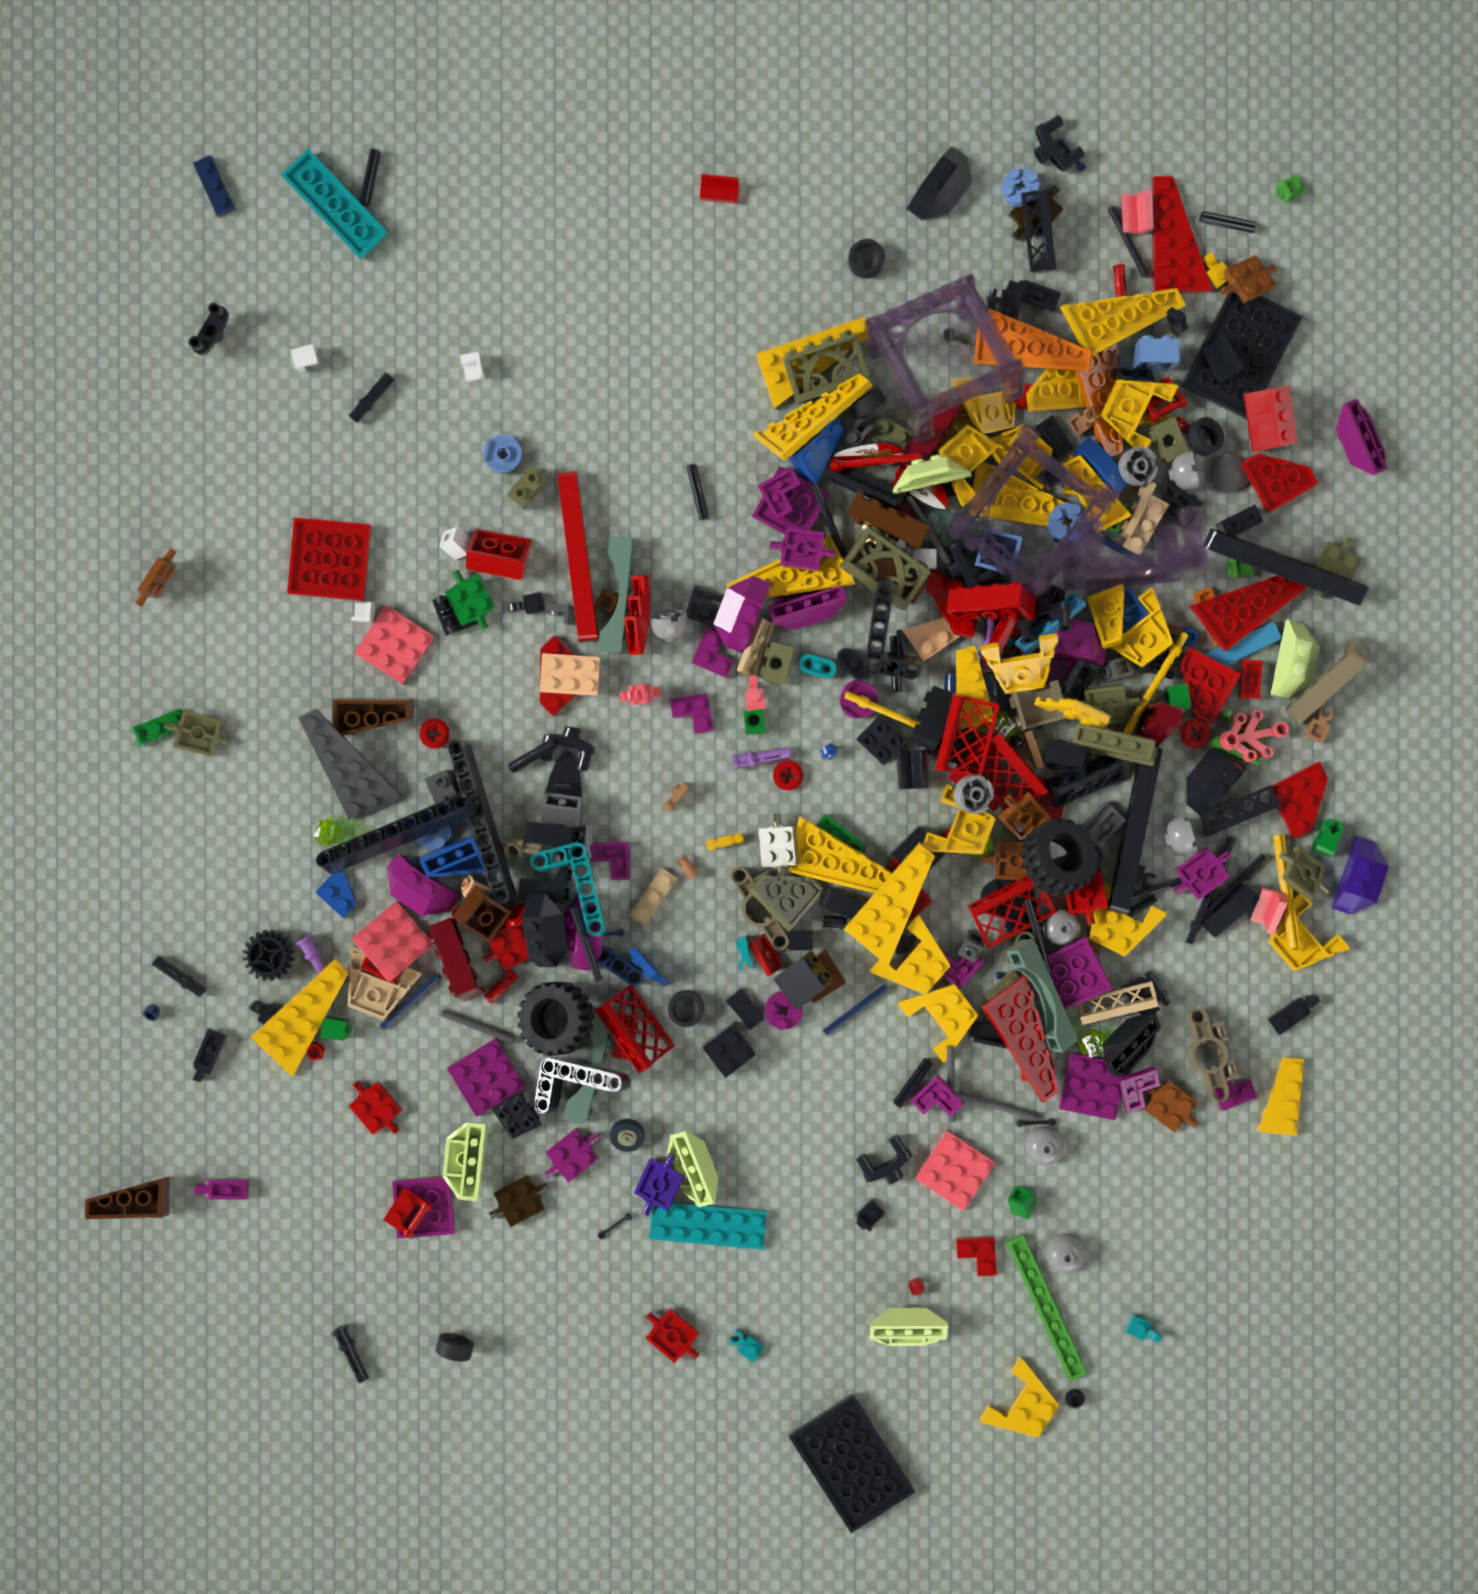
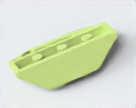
M942 454L932 456L931 460L926 462L923 459L912 461V465L906 468L895 485L893 492L894 494L968 478L971 477V473L948 457H943Z
M1288 619L1285 622L1270 695L1289 699L1313 683L1320 646L1303 623Z
M466 1122L446 1138L442 1177L460 1200L478 1201L487 1143L486 1124Z
M687 1130L672 1134L670 1136L667 1156L669 1153L676 1155L672 1167L685 1175L680 1185L681 1191L694 1201L698 1207L714 1204L716 1202L718 1175L705 1142Z
M888 1308L870 1323V1340H876L887 1346H927L939 1340L947 1339L948 1323L928 1308Z

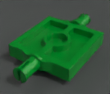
M459 569L452 572L457 583L444 593L461 626L477 621L482 631L488 629L489 626L484 617L497 608L480 575L476 574L469 579H463Z

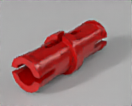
M511 969L500 981L497 980L495 982L496 985L484 995V998L489 999L487 1001L493 1004L503 993L506 994L508 988L520 977L514 975L516 972Z

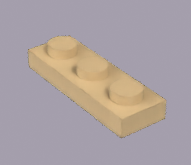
M1150 482L1139 488L1137 492L1139 497L1136 502L1132 503L1128 511L1132 516L1124 519L1120 527L1122 529L1120 536L1126 539L1132 536L1157 484Z
M1151 495L1132 536L1128 537L1122 546L1140 555L1169 504Z
M757 617L737 671L747 676L756 674L775 624Z
M661 868L630 916L646 926L677 880V877Z

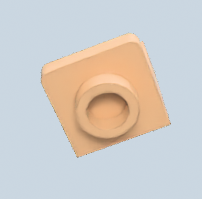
M469 874L467 879H464L461 884V892L465 898L468 897L475 886L491 894L490 886L475 880L473 875Z

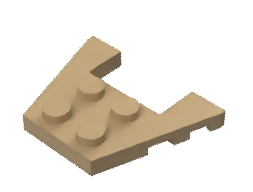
M351 946L348 1007L385 1020L422 975V972L407 967L402 973L399 984H393L362 971L360 967L366 955L358 947Z

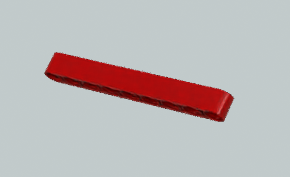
M577 471L557 473L579 642L598 640V629Z

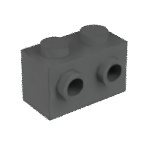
M444 770L425 778L435 804L461 794V791H457L455 783H457L456 777L449 770Z
M545 792L541 805V822L579 827L582 816L583 797Z

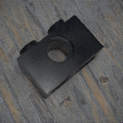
M1253 505L1220 521L1215 526L1219 531L1236 536L1264 521L1256 505Z

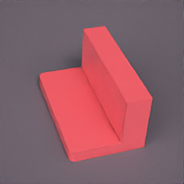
M1144 190L1138 194L1124 193L1122 195L1124 233L1142 235L1154 229L1152 190Z
M1262 888L1259 894L1260 899L1253 908L1250 920L1265 924L1266 933L1274 934L1287 905L1286 896L1283 892Z

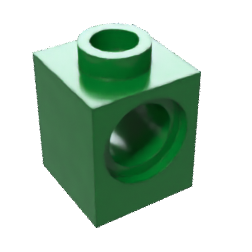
M1188 684L1164 688L1166 704L1182 708L1183 712H1185V708L1191 707Z
M763 709L743 711L746 735L765 733ZM751 715L759 717L760 722L758 725L752 726L749 723L748 719Z
M332 1016L323 1018L320 1037L340 1041L346 1040L348 1036L350 1037L352 1031L350 1020Z

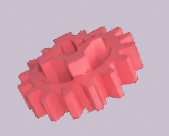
M648 683L628 686L629 691L619 693L620 701H630L631 705L653 703L652 698L662 696L660 687L651 688Z

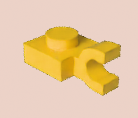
M1211 251L1202 258V261L1209 269L1206 272L1208 279L1214 288L1217 289L1227 281L1223 274L1227 266L1223 261L1217 263L1216 257Z

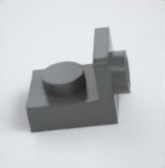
M546 603L545 611L550 612V616H561V613H564L565 625H569V622L573 621L574 610L570 609L571 606L569 604Z
M1126 657L1105 662L1103 667L1100 666L1105 682L1134 674L1131 661Z
M968 929L958 955L971 962H975L984 948L985 942L982 936Z

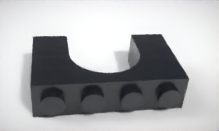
M529 821L527 822L525 841L545 843L557 848L576 843L577 832L574 831L575 827ZM558 853L560 856V860L562 861L564 859V853ZM570 865L560 867L558 873L552 879L546 881L521 878L517 898L527 899L528 893L547 892L555 903L564 904L565 900H569L570 889L567 888V884L572 879L573 870H570Z

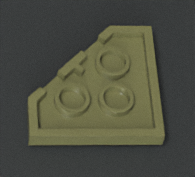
M763 875L758 878L749 891L787 931H790L821 896L824 889L814 878L774 877Z

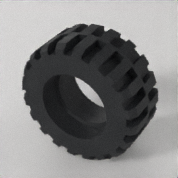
M1065 818L1051 819L1030 832L1023 842L1022 848L1024 850L1021 851V858L1024 859L1022 866L1023 869L1026 868L1027 873L1025 874L1033 880V885L1041 887L1040 890L1045 893L1049 891V894L1054 896L1058 894L1064 896L1087 885L1097 873L1095 869L1099 866V861L1097 860L1099 853L1095 849L1097 846L1095 840L1092 841L1090 837L1092 835L1089 831L1086 832L1080 824L1076 825L1075 821L1070 819L1066 821ZM1051 842L1060 845L1067 852L1070 859L1069 872L1060 869L1053 862L1049 850Z
M544 982L541 985L534 986L532 991H528L524 995L526 1000H521L519 1007H521V1011L517 1012V1017H520V1023H517L518 1029L521 1028L522 1033H520L522 1039H527L526 1045L529 1048L534 1047L535 1052L543 1053L545 1056H558L573 1053L575 1049H580L584 1045V1041H588L590 1038L588 1032L593 1031L594 1025L591 1024V1021L595 1020V1015L591 1014L593 1005L587 1002L589 997L586 993H581V988L573 986L569 982ZM553 1000L562 1003L568 1014L567 1027L559 1037L553 1036L547 1030L544 1023L546 1007Z

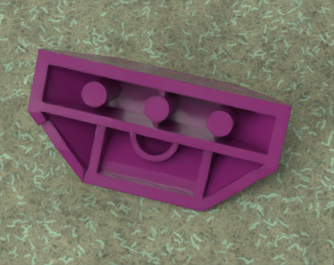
M1358 398L1344 403L1336 431L1350 464L1371 475L1388 470L1385 449L1370 414L1360 404Z
M751 576L727 588L714 621V626L725 647L742 654L744 653L771 582Z
M843 586L778 596L768 609L773 624L795 630L831 619L847 602V597Z
M1070 619L1072 630L1061 632L1059 628L1055 632L1057 633L1058 641L1055 644L1053 657L1076 662L1080 659L1087 664L1104 666L1106 649L1103 648L1098 631L1093 623ZM1040 646L1031 653H1040Z
M399 852L395 854L387 866L390 895L421 916L450 911L461 895L438 878L427 877L423 868Z
M577 894L564 913L569 951L565 957L573 969L589 971L591 968L570 909L578 908L596 960L601 955L603 935L595 937L587 931L579 895ZM590 904L587 907L589 914L594 913L597 909L596 904ZM596 922L592 925V931L594 933H597L601 930V924L599 922Z

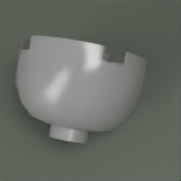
M1144 446L1134 447L1125 451L1118 462L1119 472L1124 481L1133 486H1142L1150 483L1158 471V466L1155 467L1154 460H1156L1154 453Z
M1193 450L1176 457L1172 462V469L1169 470L1170 480H1175L1176 485L1183 490L1201 488Z
M669 609L664 610V613L658 615V611L651 613L649 619L650 628L658 638L664 639L665 642H673L687 628V612Z
M980 775L963 777L954 789L955 802L961 810L971 814H980L989 808V802L993 800L991 782Z
M1187 814L1173 819L1167 826L1168 834L1164 835L1167 846L1171 845L1173 850L1180 854L1198 851L1197 846L1193 847L1196 841L1190 822H1185V820H1188Z
M1057 908L1054 915L1042 921L1044 937L1049 943L1063 947L1078 939L1081 925L1078 917L1074 914H1069V910Z
M1038 1126L1032 1129L1025 1139L1027 1155L1035 1163L1051 1165L1062 1156L1064 1150L1063 1140L1060 1134L1049 1126Z
M1061 1233L1053 1236V1239L1047 1243L1045 1248L1047 1262L1054 1270L1060 1273L1068 1274L1075 1272L1084 1261L1082 1244L1071 1234Z

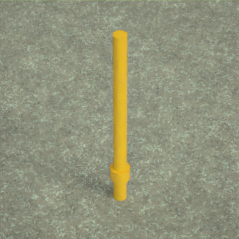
M1181 632L1176 643L1170 647L1167 658L1142 698L1140 706L1138 705L1123 730L1125 734H1131L1176 657H1179L1182 652L1181 648L1188 638L1186 633Z
M847 691L844 696L845 699L857 703L859 707L864 709L867 707L911 727L919 724V721L872 702L863 695L858 696Z

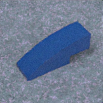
M1088 437L1077 446L1074 457L1081 455L1113 494L1117 495L1128 486V483L1121 477L1116 462L1092 438Z

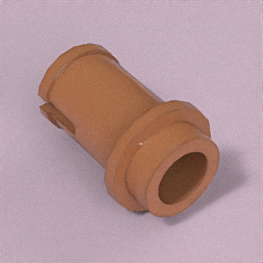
M686 854L676 861L686 874V878L688 877L691 880L699 873L697 871L698 867H694Z

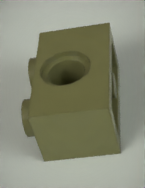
M1170 416L1149 426L1151 430L1149 432L1150 439L1153 443L1156 442L1158 447L1156 453L1160 460L1163 459V462H1170L1180 454L1189 452L1175 417ZM1166 435H1169L1171 442L1166 446L1163 443V439Z
M531 465L507 493V496L525 510L547 484L548 479Z
M771 642V646H766L764 657L768 659L766 665L762 664L760 676H763V681L785 686L794 647ZM773 659L781 660L782 666L779 669H774L771 666Z

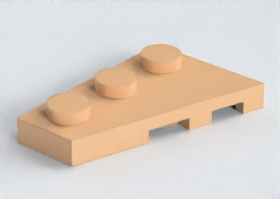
M945 618L902 630L923 662L960 637L952 633Z

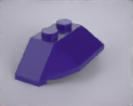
M1355 836L1331 906L1332 909L1346 914H1353L1377 903L1389 865L1375 842Z

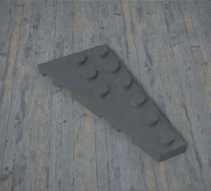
M317 708L298 717L349 820L402 798V795L333 727V724Z

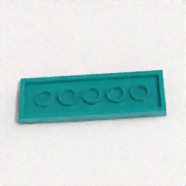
M309 149L281 174L283 179L360 260L388 235V232Z
M673 1201L668 1211L658 1206L652 1207L649 1239L763 1250L767 1210L717 1205L698 1207L695 1203Z

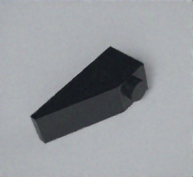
M1241 884L1201 924L1215 938L1248 912L1260 897L1248 885Z

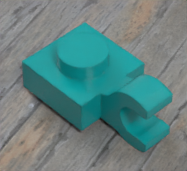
M748 935L740 936L738 938L739 941L736 942L737 952L741 953L742 956L738 964L740 971L743 970L744 962H748L750 969H752L754 964L750 955Z
M1136 1314L1132 1315L1125 1329L1126 1333L1142 1341L1147 1336L1159 1343L1162 1338L1160 1332L1150 1328L1152 1325L1150 1321Z

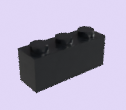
M934 685L930 692L926 691L923 702H926L925 707H921L917 717L920 719V722L915 724L912 735H915L913 743L935 750L939 744L950 711L953 692Z

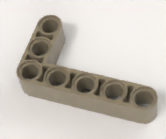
M1354 636L1344 646L1343 656L1286 707L1285 711L1298 724L1302 723L1370 661L1371 649L1357 636Z

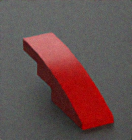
M649 575L631 576L633 595L627 596L630 616H624L628 655H643L650 619Z

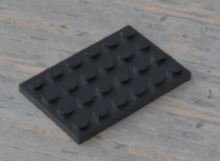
M1235 292L1226 295L1180 387L1247 420L1243 394L1266 390L1303 316L1263 296H1259L1244 304ZM1226 335L1244 369L1226 381L1218 383L1201 350L1214 343L1218 338Z
M853 1393L789 1434L790 1440L850 1533L855 1532L915 1493L914 1487Z

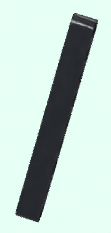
M1210 528L1202 546L1212 552L1358 606L1362 605L1369 590V587L1362 583L1214 528Z
M453 740L448 745V752L461 794H466L473 802L476 799L479 801L476 813L469 817V821L493 899L499 904L511 903L516 898L515 887L471 744L465 740ZM461 744L462 751L459 753L458 746ZM465 762L468 766L466 771H464L463 769ZM470 781L473 782V788H472V789L469 788V782H470ZM481 817L484 818L483 826L480 824ZM487 835L490 838L489 844L485 840ZM492 854H494L496 858L494 863L491 860ZM498 872L501 874L500 881H498L497 879ZM504 890L507 893L506 899L502 897V893Z
M1157 747L1158 751L1154 766L1139 763L1136 766L1108 901V911L1128 915L1131 908L1162 757V748Z
M458 794L324 850L317 855L316 863L329 874H334L469 818L476 813L477 805L466 794Z

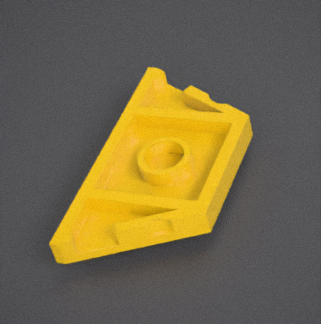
M1024 424L989 439L1003 446L1008 452L1016 454L1018 458L1010 466L1039 490L1043 489L1044 485L1036 476L1049 466V460L1053 451L1049 445Z

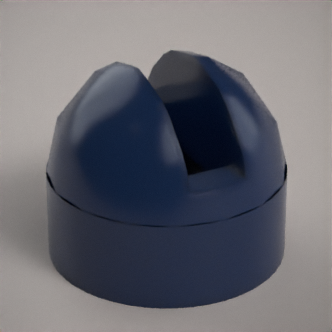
M155 1004L148 1005L143 1011V1016L150 1021H156L160 1015V1008Z

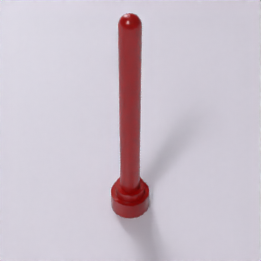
M919 452L846 461L839 459V457L831 458L830 469L835 473H840L845 468L909 462L922 459L923 454Z

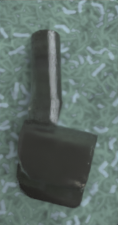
M947 328L944 330L943 338L945 341H955L967 346L969 345L970 341L954 336L955 329Z

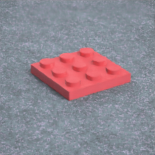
M385 605L354 653L404 685L435 637Z
M397 901L351 938L388 982H391L434 945Z
M946 1130L915 1176V1179L964 1211L995 1162Z

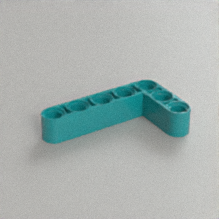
M573 843L535 853L531 858V864L540 872L572 865L587 931L595 937L602 936L606 931V924L587 848L581 843ZM577 848L583 849V854L580 857L574 856V850ZM558 853H564V859L561 862L555 861V856ZM541 857L545 858V864L542 867H537V860ZM582 866L587 867V874L579 876V868ZM586 885H591L592 892L588 895L583 894V888ZM590 904H596V911L589 914L587 907ZM596 922H599L601 924V930L597 933H594L592 931V925Z

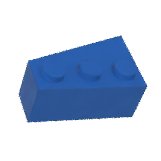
M837 417L789 457L800 477L808 482L818 483L845 431Z
M474 834L426 853L419 859L427 877L477 872L485 873Z

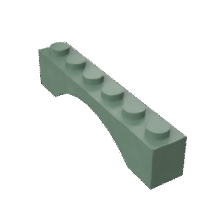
M609 536L608 556L617 571L619 598L613 616L600 631L599 652L623 654V650L627 648V639L624 638V616L629 612L627 596L628 593H632L630 574H634L635 562H632V554L636 555L637 543H634L633 538Z
M1020 940L1006 950L1013 968L1023 973L1031 981L1039 995L1044 1015L1043 1031L1049 1051L1063 1053L1078 1041L1075 1031L1068 1019L1067 1012L1062 1005L1060 996L1055 989L1053 980L1049 975L1035 940Z
M593 1005L591 1014L595 1015V1020H592L591 1024L594 1027L593 1031H589L594 1054L592 1065L601 1067V1064L605 1065L608 1053L604 1052L606 1045L610 1046L612 1035L609 1034L610 1032L594 1011L599 1006ZM582 1085L567 1100L563 1119L585 1125L587 1120H591L593 1109L590 1106L592 1101H596L598 1090H595V1087Z

